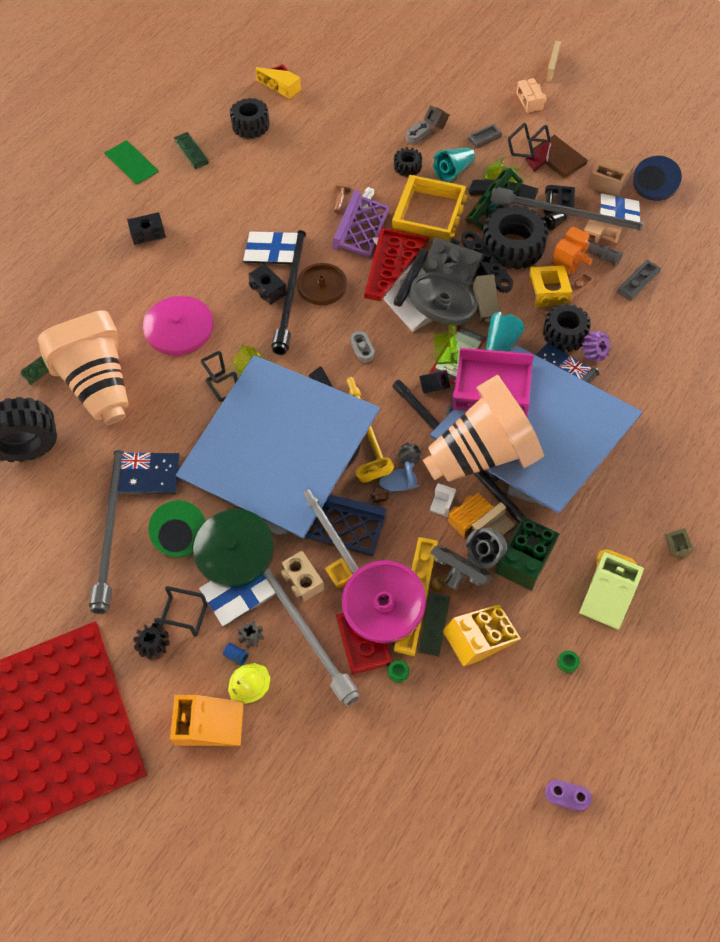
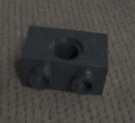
M159 212L127 219L134 245L166 238Z
M266 264L261 265L248 274L251 289L256 290L262 300H266L270 305L286 295V284Z

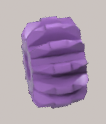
M602 331L589 332L584 337L585 342L581 343L583 345L582 352L585 353L584 357L595 362L605 360V357L609 356L608 351L612 349L609 345L612 342L608 340L609 335L604 334Z

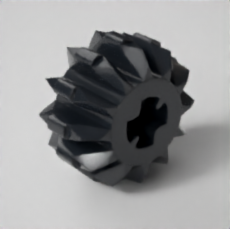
M152 623L151 627L148 628L144 624L143 631L137 630L139 636L133 637V641L136 643L134 649L139 651L141 657L146 656L149 660L152 659L153 655L159 658V653H166L165 646L170 645V641L167 639L169 634L167 631H164L165 629L161 625L157 627L155 623Z

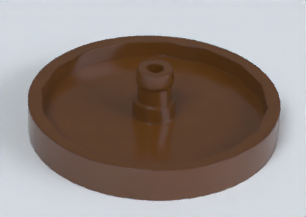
M317 263L308 266L300 273L297 282L301 297L315 305L332 304L341 299L347 289V279L344 272L339 267L329 263Z

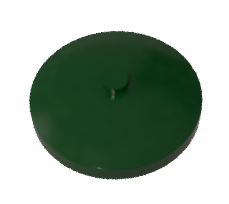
M243 509L224 510L210 517L199 529L193 547L195 563L200 572L216 585L227 588L248 585L262 576L272 561L274 554L272 533L266 522L251 511Z

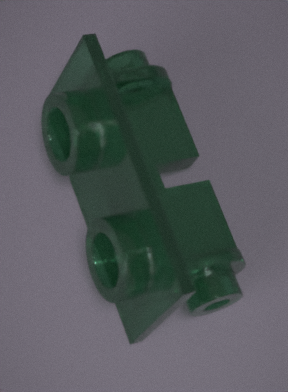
M41 356L27 367L21 369L20 374L31 385L48 373L49 370Z

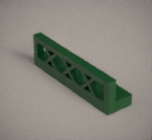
M512 168L503 169L464 220L468 224L474 223L483 232L484 226L478 220L482 215H486L487 219L493 213L490 212L493 188L504 187V189L513 190L514 194L523 183V180ZM511 177L517 181L514 187H509V179ZM496 205V210L499 208L503 209L504 206Z

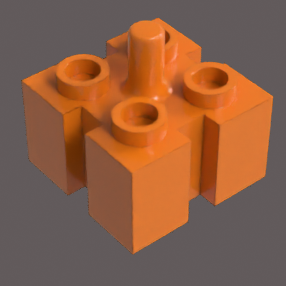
M572 226L565 234V238L561 239L555 247L551 266L564 265L568 278L571 274L576 273L580 263L590 266L592 259L588 258L587 254H585L590 245V242H588L590 234Z

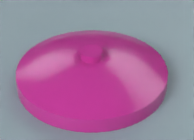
M174 296L158 302L147 312L143 322V331L147 342L155 350L167 355H183L199 349L209 340L214 327L209 308L202 301L189 296Z
M375 561L359 568L349 578L342 595V608L350 627L362 638L376 643L395 642L411 634L420 624L426 607L425 591L418 576L407 566L395 561Z

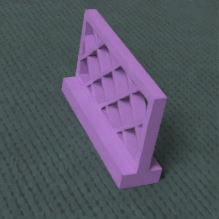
M354 190L333 238L332 249L338 250L340 247L370 258L375 242L372 238L368 239L366 233L372 232L375 236L373 238L379 237L390 206L360 196L361 192ZM363 202L368 204L369 207L363 209L360 204ZM376 209H382L385 212L378 215ZM372 211L374 216L368 218L366 213ZM362 214L364 219L357 221L355 216ZM377 220L380 225L373 227L371 221ZM367 223L369 228L363 230L360 225ZM357 226L359 232L352 233L350 228ZM362 235L364 241L357 242L355 237ZM352 239L354 244L349 245L344 242L345 240ZM367 244L369 251L361 249L360 246Z

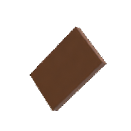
M556 135L550 137L551 148L546 164L563 178H566L587 164L588 160L559 137ZM542 142L539 145L535 146L533 148V151L535 152L546 142Z

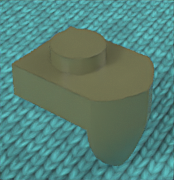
M685 528L664 535L672 556L686 558L692 553L693 547Z

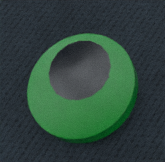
M182 500L166 502L158 507L150 518L148 531L151 543L156 550L168 557L183 558L192 555L195 537L201 526L206 522V519L200 509L192 503Z

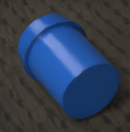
M229 643L223 651V656L240 666L246 662L249 655L245 649L242 650L232 643Z

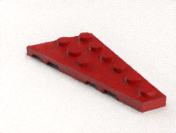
M381 227L364 298L381 302L415 260L420 249L427 245L430 237Z

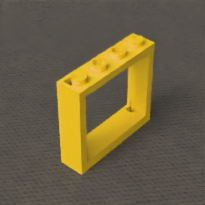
M410 175L394 214L392 229L428 236L431 241H434L436 237L450 242L451 238L455 236V226L458 227L459 214L462 215L464 209L463 203L467 201L468 195H465L466 186ZM414 191L457 200L448 229L404 220Z

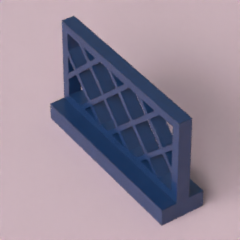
M330 494L322 510L333 527L342 521L347 525L348 529L338 534L340 539L345 534L351 532L355 540L349 544L344 543L345 547L348 550L374 556L380 533L387 517L386 508ZM333 511L339 512L341 518L331 522L328 514ZM356 516L360 523L350 527L346 519ZM316 517L313 523L317 530L307 533L304 538L335 546L331 538L323 536L322 532L325 531V528L319 529L316 523L318 517ZM370 521L378 522L377 529L369 532L365 524ZM363 526L367 534L357 539L353 530ZM369 537L372 541L371 550L362 548L360 542Z

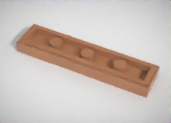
M584 270L570 281L572 289L570 304L591 288L597 279ZM554 306L539 307L538 311L546 317L547 313Z

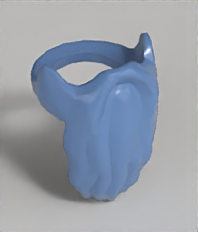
M409 461L404 462V468L396 469L389 475L382 476L379 485L390 492L405 491L419 487L420 485H415L417 477L412 471L415 464L413 462L409 463Z

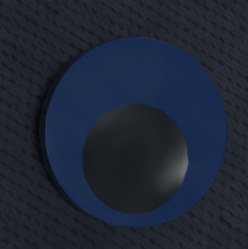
M651 156L641 161L636 167L633 185L637 193L643 198L661 201L670 198L677 192L682 180V173L678 164L672 159L665 156Z

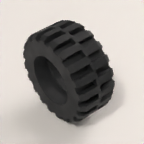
M514 205L513 207L505 206L503 209L499 208L491 213L485 221L482 241L501 266H505L506 269L527 268L530 264L533 265L538 262L545 251L548 236L547 224L540 214L537 215L535 210H529L525 206L519 207V205ZM516 234L524 237L525 239L511 240L506 238L504 235Z
M16 397L15 399L5 398L4 401H0V461L25 462L28 459L33 460L38 456L41 457L45 452H49L56 443L57 432L53 411L46 404L39 400L34 401L33 398L28 397L27 399L22 397Z

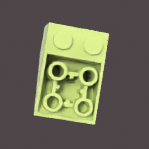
M604 552L599 560L579 614L619 630L638 587L644 568Z

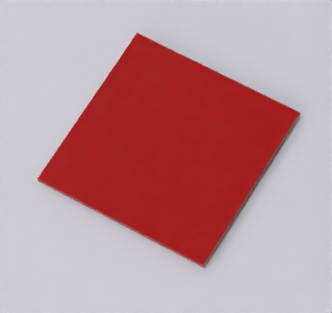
M96 621L0 660V841L147 776Z

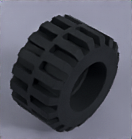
M244 98L241 101L238 100L230 108L232 129L239 137L253 139L264 135L269 130L268 107L262 100Z
M569 304L554 306L546 316L543 328L544 340L548 341L555 348L561 349L562 352L568 350V352H572L573 349L578 350L579 347L583 346L581 343L585 342L584 337L588 335L591 319L587 317L588 313L586 311L583 312L581 307L577 308L574 304L572 306Z

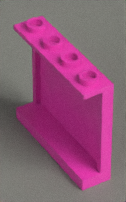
M460 348L452 409L468 411L481 399L476 387L498 375L527 417L534 354Z

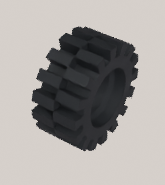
M406 147V150L401 148V151L398 150L394 155V169L397 173L400 172L401 176L405 174V177H408L409 174L413 175V173L417 175L422 169L421 152L418 153L417 149L414 151L412 147L411 149Z

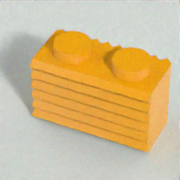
M479 492L473 496L468 495L461 506H455L449 511L448 523L463 538H466L471 533L472 525L494 507Z

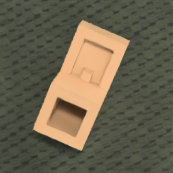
M589 220L584 232L590 234L589 240L597 244L601 238L617 243L623 227Z

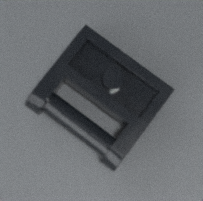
M547 185L545 187L547 203H552L553 194H558L557 205L574 208L575 187ZM547 210L543 211L545 215L550 213H557Z

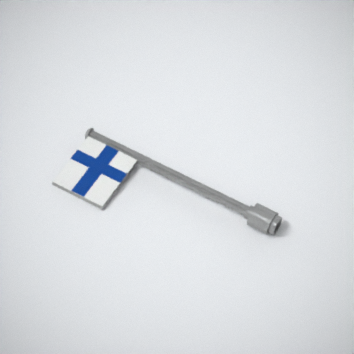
M269 568L257 580L242 587L227 588L210 581L199 588L202 594L205 595L208 604L223 628L277 595L332 677L330 687L339 701L347 707L354 704L360 698L359 690L347 673L342 674L338 672Z

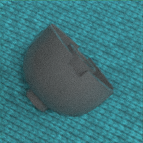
M493 528L474 530L466 541V547H468L469 552L467 554L468 559L478 568L497 566L499 560L507 551L506 539L499 531Z

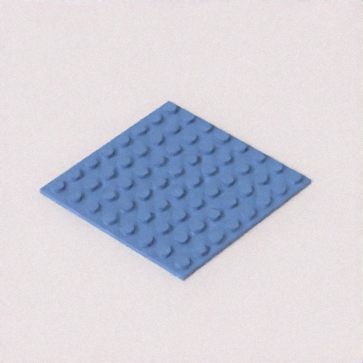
M517 345L510 351L532 354ZM533 355L527 418L537 435L545 457L525 469L521 467L517 460L486 469V471L559 514L642 415L643 411ZM453 410L430 434V437L437 440L467 411Z
M254 355L175 476L243 510L251 511L262 519L304 539L317 515L312 508L308 507V501L303 492L310 489L313 496L320 501L318 503L320 507H323L380 411V407Z

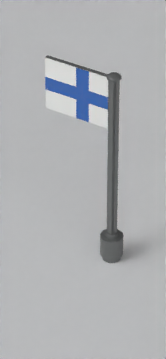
M500 187L497 189L493 188L490 202L501 206L519 204L637 229L638 231L643 228V222L640 221L639 201L603 193L600 195V213L519 197L513 194V190Z

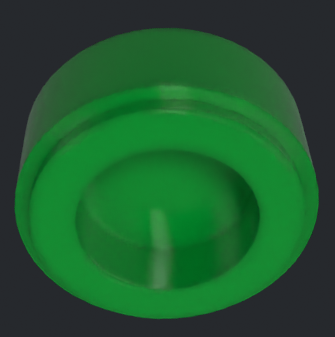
M573 651L562 652L557 660L559 669L565 673L575 672L580 664L578 655Z
M393 661L388 667V676L393 682L402 683L409 676V667L404 661Z

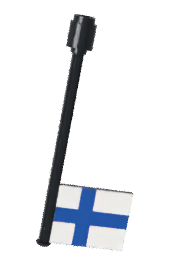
M299 230L297 233L249 232L244 254V263L292 265L280 328L274 331L271 344L272 351L277 355H284L289 350L291 333L287 328L304 237H306V232L303 230Z

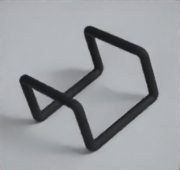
M523 123L508 137L511 155L534 158L532 141H551L548 126L544 125L530 138L527 124ZM523 127L529 140L531 155L514 153L511 139ZM545 129L547 139L536 138Z
M216 351L201 359V364L210 375L206 379V383L217 399L223 402L227 396L221 398L210 380L219 383L233 376L236 383L238 378L236 372L233 371L216 379V377L224 374L226 371L221 351ZM218 355L222 371L213 375L205 361Z
M166 586L165 590L169 597L162 617L154 618L156 626L169 624L187 628L196 637L208 605L205 595ZM171 591L201 597L203 608L196 629L189 624L165 619L173 598Z

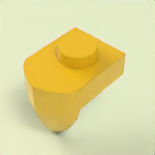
M343 558L325 568L337 588H345L349 578L353 575Z

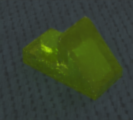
M504 157L487 166L485 179L495 180L501 171L507 168H512L518 175L519 168L503 166ZM513 177L509 179L510 182L516 183V180Z

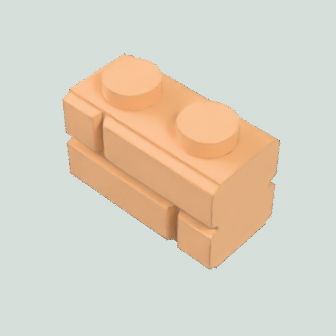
M534 78L527 81H519L516 93L526 112L543 110L546 103V95L542 93L540 84H537Z

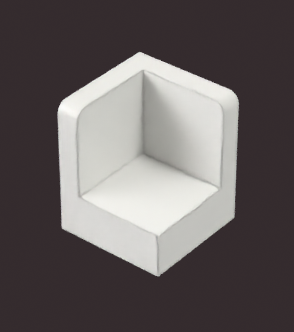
M438 483L430 512L448 518V513L455 500L456 489Z

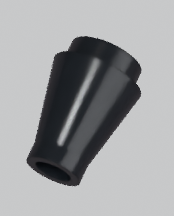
M550 213L543 217L548 230H553L567 219V215L562 213Z

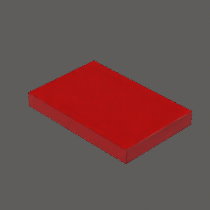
M344 613L336 614L351 675L389 666L392 663L387 643H376L362 638L350 627Z

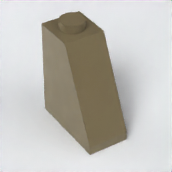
M494 274L477 276L471 286L477 300V313L480 322L490 323L491 316L499 312Z

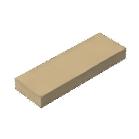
M555 41L547 72V82H551L553 79L561 41Z

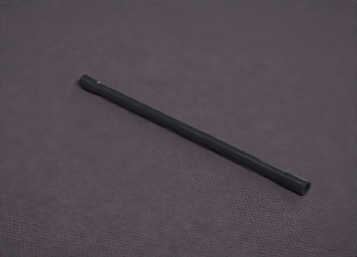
M400 379L395 381L392 387L435 430L440 423ZM484 471L474 473L490 493L506 506V510L518 523L521 522L523 516L526 517Z

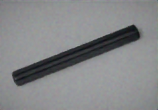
M420 249L394 299L393 304L395 306L401 307L414 279L418 276L428 256V250Z

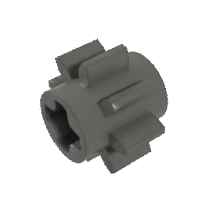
M406 442L399 449L398 458L403 465L406 461H409V463L413 462L415 465L419 463L422 453L416 444L410 445L409 442Z
M255 621L248 624L244 622L243 628L238 629V633L241 635L239 642H245L247 648L250 645L258 647L259 640H264L261 634L263 631L262 626L256 627Z

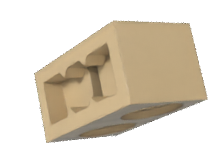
M303 551L281 562L283 578L286 582H291L293 585L291 589L297 598L300 596L303 602L324 590L322 579ZM295 567L301 568L297 572L291 571ZM304 583L311 584V586L307 588L302 587Z

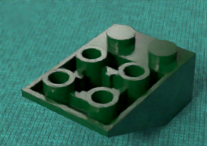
M523 516L507 545L505 555L498 562L495 573L532 591L560 533Z

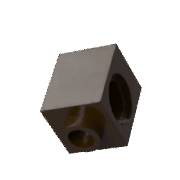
M430 105L423 120L437 128L443 129L450 114Z

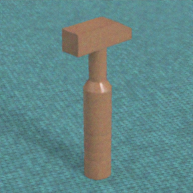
M336 183L335 189H339L340 193L337 197L334 213H340L344 191L351 192V184Z

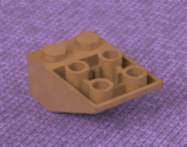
M605 155L597 162L593 169L588 188L619 197L635 165Z

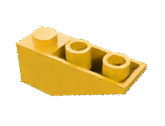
M255 68L257 81L282 96L291 99L301 91L300 77L290 71Z

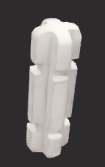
M366 188L363 197L371 199L374 195V189ZM361 202L360 205L363 209L368 207V204Z

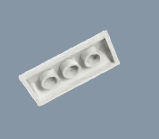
M405 279L398 280L383 299L408 328L414 332L433 320L427 318L415 308L409 293L401 307L393 304Z

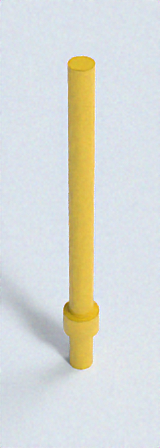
M353 377L347 378L346 381L350 389L349 394L361 399V392L356 387ZM370 426L366 434L377 460L383 458L372 426Z

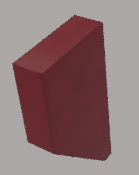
M547 141L534 152V158L525 159L534 172L548 162V154L551 148L550 141Z

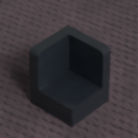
M447 370L419 376L424 394L451 387Z

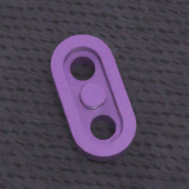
M553 780L545 788L546 799L551 804L560 807L584 811L590 806L592 801L591 794L585 787L568 782ZM554 788H559L561 795H556ZM577 794H581L584 797L583 802L578 801Z

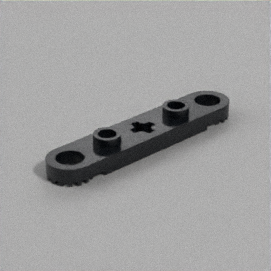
M464 232L461 236V244L467 249L483 254L479 268L485 275L494 274L497 291L509 293L513 288L512 278L475 232ZM501 282L508 283V286H502Z

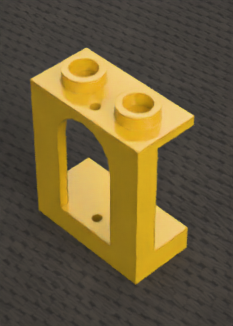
M564 265L530 267L528 281L529 285L534 286L536 294L535 307L558 306L559 304L570 305L572 289ZM560 283L561 288L557 291H550L544 287V284Z

